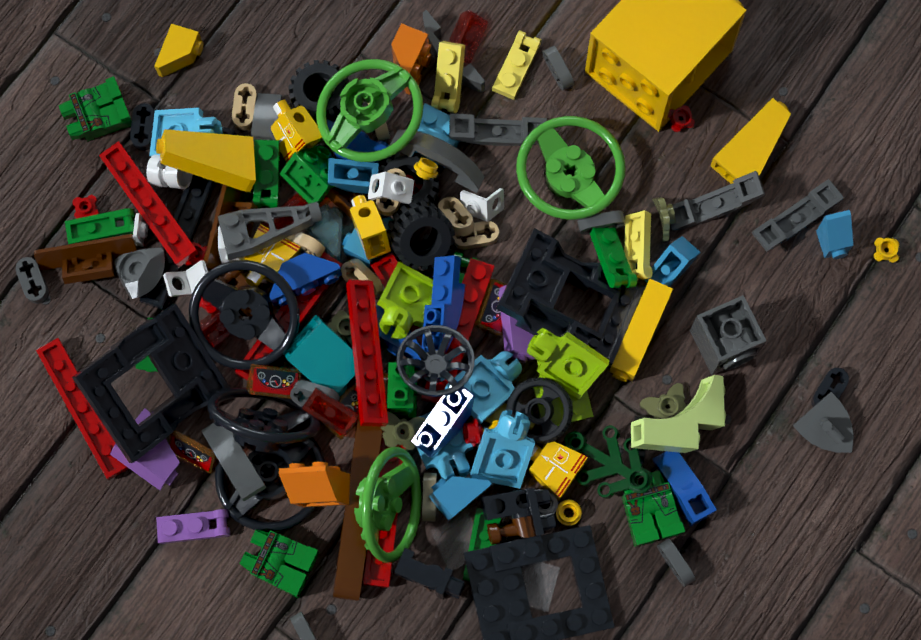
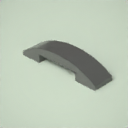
M425 10L423 12L424 32L428 34L429 44H431L430 50L437 60L441 27L430 13ZM471 63L464 67L462 85L480 93L484 92L485 80Z
M257 94L251 130L253 142L255 139L275 140L271 126L279 117L273 109V105L282 100V95Z
M450 114L449 138L480 145L521 146L526 137L536 127L546 122L547 118L522 117V120L474 118V115Z
M398 130L390 145L395 143L406 130ZM417 131L409 144L400 151L409 157H412L414 151H417L458 174L455 182L475 193L478 192L485 178L476 164L463 152L451 144L426 133Z
M754 171L733 180L734 183L693 200L685 199L673 204L676 223L670 224L672 231L689 228L719 218L764 196L765 192L758 172Z
M828 179L774 219H769L753 230L752 234L765 251L768 252L818 220L841 202L844 197Z
M214 423L201 430L243 501L248 500L266 488L244 450L235 441L233 432L224 427L216 426Z

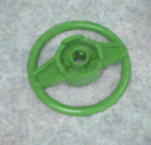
M361 60L342 68L326 83L317 103V125L325 143L338 155L358 162L384 160L401 151L417 133L423 116V98L417 82L404 68L386 60ZM380 69L388 71L376 78L354 79L344 87L340 95L341 112L330 131L326 120V109L329 98L339 83L348 76L362 70ZM408 87L413 99V115L405 133L395 143L378 151L357 152L348 149L347 146L362 130L366 133H371L387 121L394 109L391 100ZM364 102L370 103V104H369L368 106H366V107H363V106H362V103H364Z
M563 116L540 124L526 137L518 153L516 172L523 193L537 209L556 218L577 220L601 212L614 201L624 182L625 159L618 141L605 127L587 118ZM563 126L583 127L595 132L608 144L615 159L616 170L614 181L606 195L603 194L594 181L595 165L591 157L576 145L568 146L556 132L555 128ZM536 141L546 162V183L549 190L558 197L572 198L585 208L576 210L557 208L543 201L534 192L528 181L526 163L530 149ZM566 170L575 171V176L572 177L570 174L566 176Z
M390 447L378 455L367 477L359 483L356 490V495H360L359 508H354L356 521L363 528L361 537L366 541L365 548L370 550L376 559L384 563L397 561L401 558L404 548L409 549L417 532L422 504L421 481L414 459L405 449ZM393 457L402 460L403 463L382 477H378L388 460ZM411 485V512L405 535L395 550L385 552L378 544L379 530L389 531L391 529L396 513H399L402 509V500L399 496Z

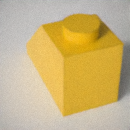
M171 24L154 66L158 76H167L194 63L196 56H200L203 50V42L199 32Z

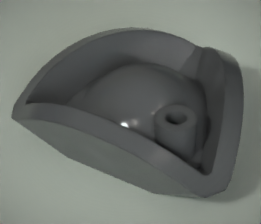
M162 247L148 248L125 253L115 258L114 269L131 299L147 294L157 285L164 270V250Z

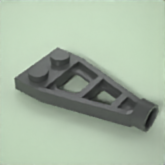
M318 201L306 204L305 206L245 209L218 216L228 260L254 254L312 226L313 223L323 221ZM293 217V224L282 229L275 228L274 219ZM250 222H267L270 229L266 234L254 239L249 237L247 225Z

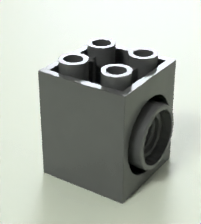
M744 295L697 315L690 329L711 375L723 370L734 369L749 362L758 355L766 343V339Z

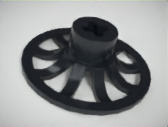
M430 325L413 331L403 340L397 353V369L404 383L417 393L426 396L439 397L455 393L469 381L474 369L475 357L469 341L458 331L446 326ZM431 332L445 333L439 350H435ZM423 334L428 346L427 353L418 344L413 342L415 338ZM453 336L462 345L446 354V348ZM409 347L414 350L421 360L413 358L403 359L406 348ZM467 352L468 365L461 362L451 363L456 356ZM404 366H416L421 370L409 379L405 373ZM463 370L466 373L457 383L449 371ZM424 377L430 382L429 390L424 389L415 383ZM447 380L451 385L450 388L436 391L437 383Z

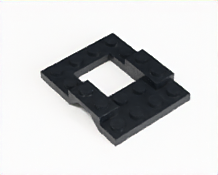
M534 228L496 309L516 319L515 326L532 335L538 336L537 331L541 328H545L559 337L569 332L609 359L607 368H610L645 286L637 283L635 287L626 288L624 285H621L619 288H610L601 263H583L567 255L558 240ZM565 281L584 291L591 287L611 298L597 332L553 309Z
M172 304L153 319H148L112 345L109 351L72 377L129 463L137 461L172 434L178 424L193 412L207 406L209 399L214 394L230 389L177 304ZM148 356L173 395L152 410L150 416L137 424L111 383Z
M590 525L514 540L463 553L482 640H563L615 628ZM570 557L582 608L532 618L521 567Z

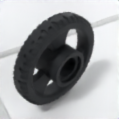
M541 377L531 378L519 384L510 394L506 410H513L511 417H515L517 411L525 414L530 422L541 425V435L527 433V437L533 438L535 444H547L560 438L569 428L573 416V405L567 391L559 383ZM543 386L541 398H534L527 405L518 401L526 390L532 387ZM560 397L564 408L563 419L559 426L551 421L554 415V407L551 402ZM538 403L544 405L546 413L542 418L536 417L533 412L535 405Z

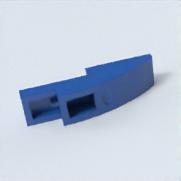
M435 257L431 305H425L423 327L441 325L454 330L457 329L465 292V284L459 283L461 257ZM431 332L435 350H439L445 333ZM423 334L422 349L427 353L428 346ZM453 336L451 337V339H450V341H449V343H448V346H447V348H446V352H447V350H448V348H449V346H450V344H451V342H452V340H453V338H454Z

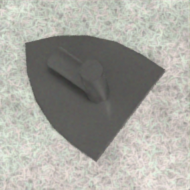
M832 392L793 424V427L806 440L821 449L836 453H852L854 439L852 423L847 410Z

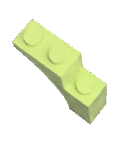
M713 375L702 379L692 401L676 416L666 419L642 418L631 422V448L687 453L699 449L700 434L698 429L714 430L725 426V386L723 376Z

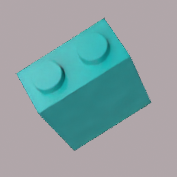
M315 315L298 333L292 346L284 356L312 383L334 389L341 396L348 388L346 384L352 378L356 379L353 349L323 320Z

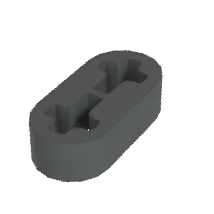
M552 46L543 50V58L559 88L564 91L574 86L572 75L557 48Z
M621 210L595 214L587 218L578 219L577 221L580 234H590L593 228L618 229L626 224L624 213Z
M30 257L20 259L15 269L24 295L32 303L39 304L44 302L48 298L49 291L37 262ZM28 264L31 267H34L31 269V278H29V276L25 272H23L26 270L25 266ZM34 283L39 289H42L37 297L31 294L34 292L32 286Z
M305 380L297 381L290 392V397L296 404L323 413L335 411V403L328 400V403L332 404V408L322 409L321 405L314 403V399L322 401L324 398L315 393L317 390L337 403L340 401V396L334 389Z
M669 538L657 545L662 557L683 587L696 580L693 572Z
M302 611L290 617L301 640H317Z

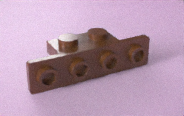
M224 184L222 185L204 256L208 270H212L222 264L218 251V227L220 226L218 216L239 210L257 209L258 207L252 202H239L242 190ZM250 222L247 225L249 237L251 236L254 222Z
M127 234L39 249L34 251V257L41 271L62 267L64 284H71L114 276V258L125 253L137 251V246L133 235Z

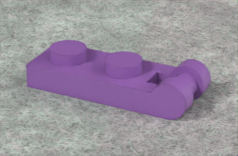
M219 509L209 512L156 517L158 543L166 544L230 536V527H227L228 510ZM212 520L217 522V528L210 529V521Z

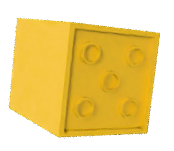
M621 0L590 33L585 73L659 132L670 120L667 117L669 110H676L683 106L733 51L747 10L739 0Z

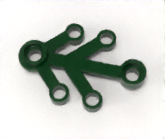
M608 425L603 429V437L607 440L610 456L587 444L585 436L581 433L574 431L567 434L564 440L566 447L579 453L583 452L604 465L589 471H579L576 476L579 484L590 486L594 480L615 474L625 477L626 479L611 484L607 482L599 484L597 492L599 496L605 499H610L614 493L628 489L641 494L651 488L653 477L647 469L642 468L639 456L640 449L629 450L631 437L624 442V449L629 453L631 469L623 465L618 444L620 432L616 427ZM614 430V436L608 438V432ZM580 439L581 445L575 448V441ZM584 474H588L589 476L586 482H582V476ZM643 476V484L637 485V479ZM609 486V493L603 495V488Z

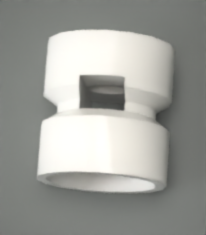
M154 154L148 161L146 173L148 182L152 186H169L170 188L179 189L189 187L193 174L161 164L160 155Z

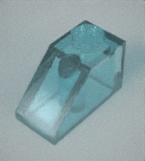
M325 203L320 207L323 221L313 223L306 230L326 248L325 251L331 257L341 263L343 256L342 243L344 240L342 219L344 217L336 207L331 209Z

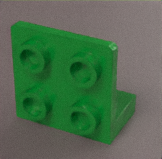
M321 145L294 152L280 172V175L308 203L318 201L319 205L330 189L334 188V186L328 184L329 158H333L332 154Z

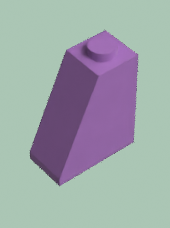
M507 285L499 289V301ZM501 312L504 351L512 353V359L515 360L517 358L520 363H526V361L535 359L527 353L529 342L534 335L515 326L517 320Z
M144 408L135 419L136 423L139 424L150 416V412ZM166 439L134 463L127 461L117 444L114 445L110 453L111 456L158 490H161L165 484L170 486L179 474L176 472V469L180 462Z

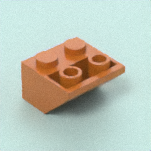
M401 23L391 44L393 63L404 68L419 86L422 79L420 73L423 67H428L432 54L429 52L431 44H429L427 33ZM406 87L404 90L407 94L410 95L411 92L409 88Z
M313 462L312 466L305 467V464L292 463L289 464V468H279V476L291 504L300 507L349 505L350 474L340 471V467L328 466L327 462Z

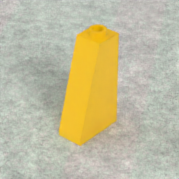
M772 98L713 158L710 166L730 184L734 183L733 180L757 171L760 176L791 115L787 106Z
M164 129L161 139H157L156 153L160 154V162L163 165L245 192H250L256 181L253 137Z
M649 279L609 371L614 373L613 377L623 382H627V380L633 382L673 288Z

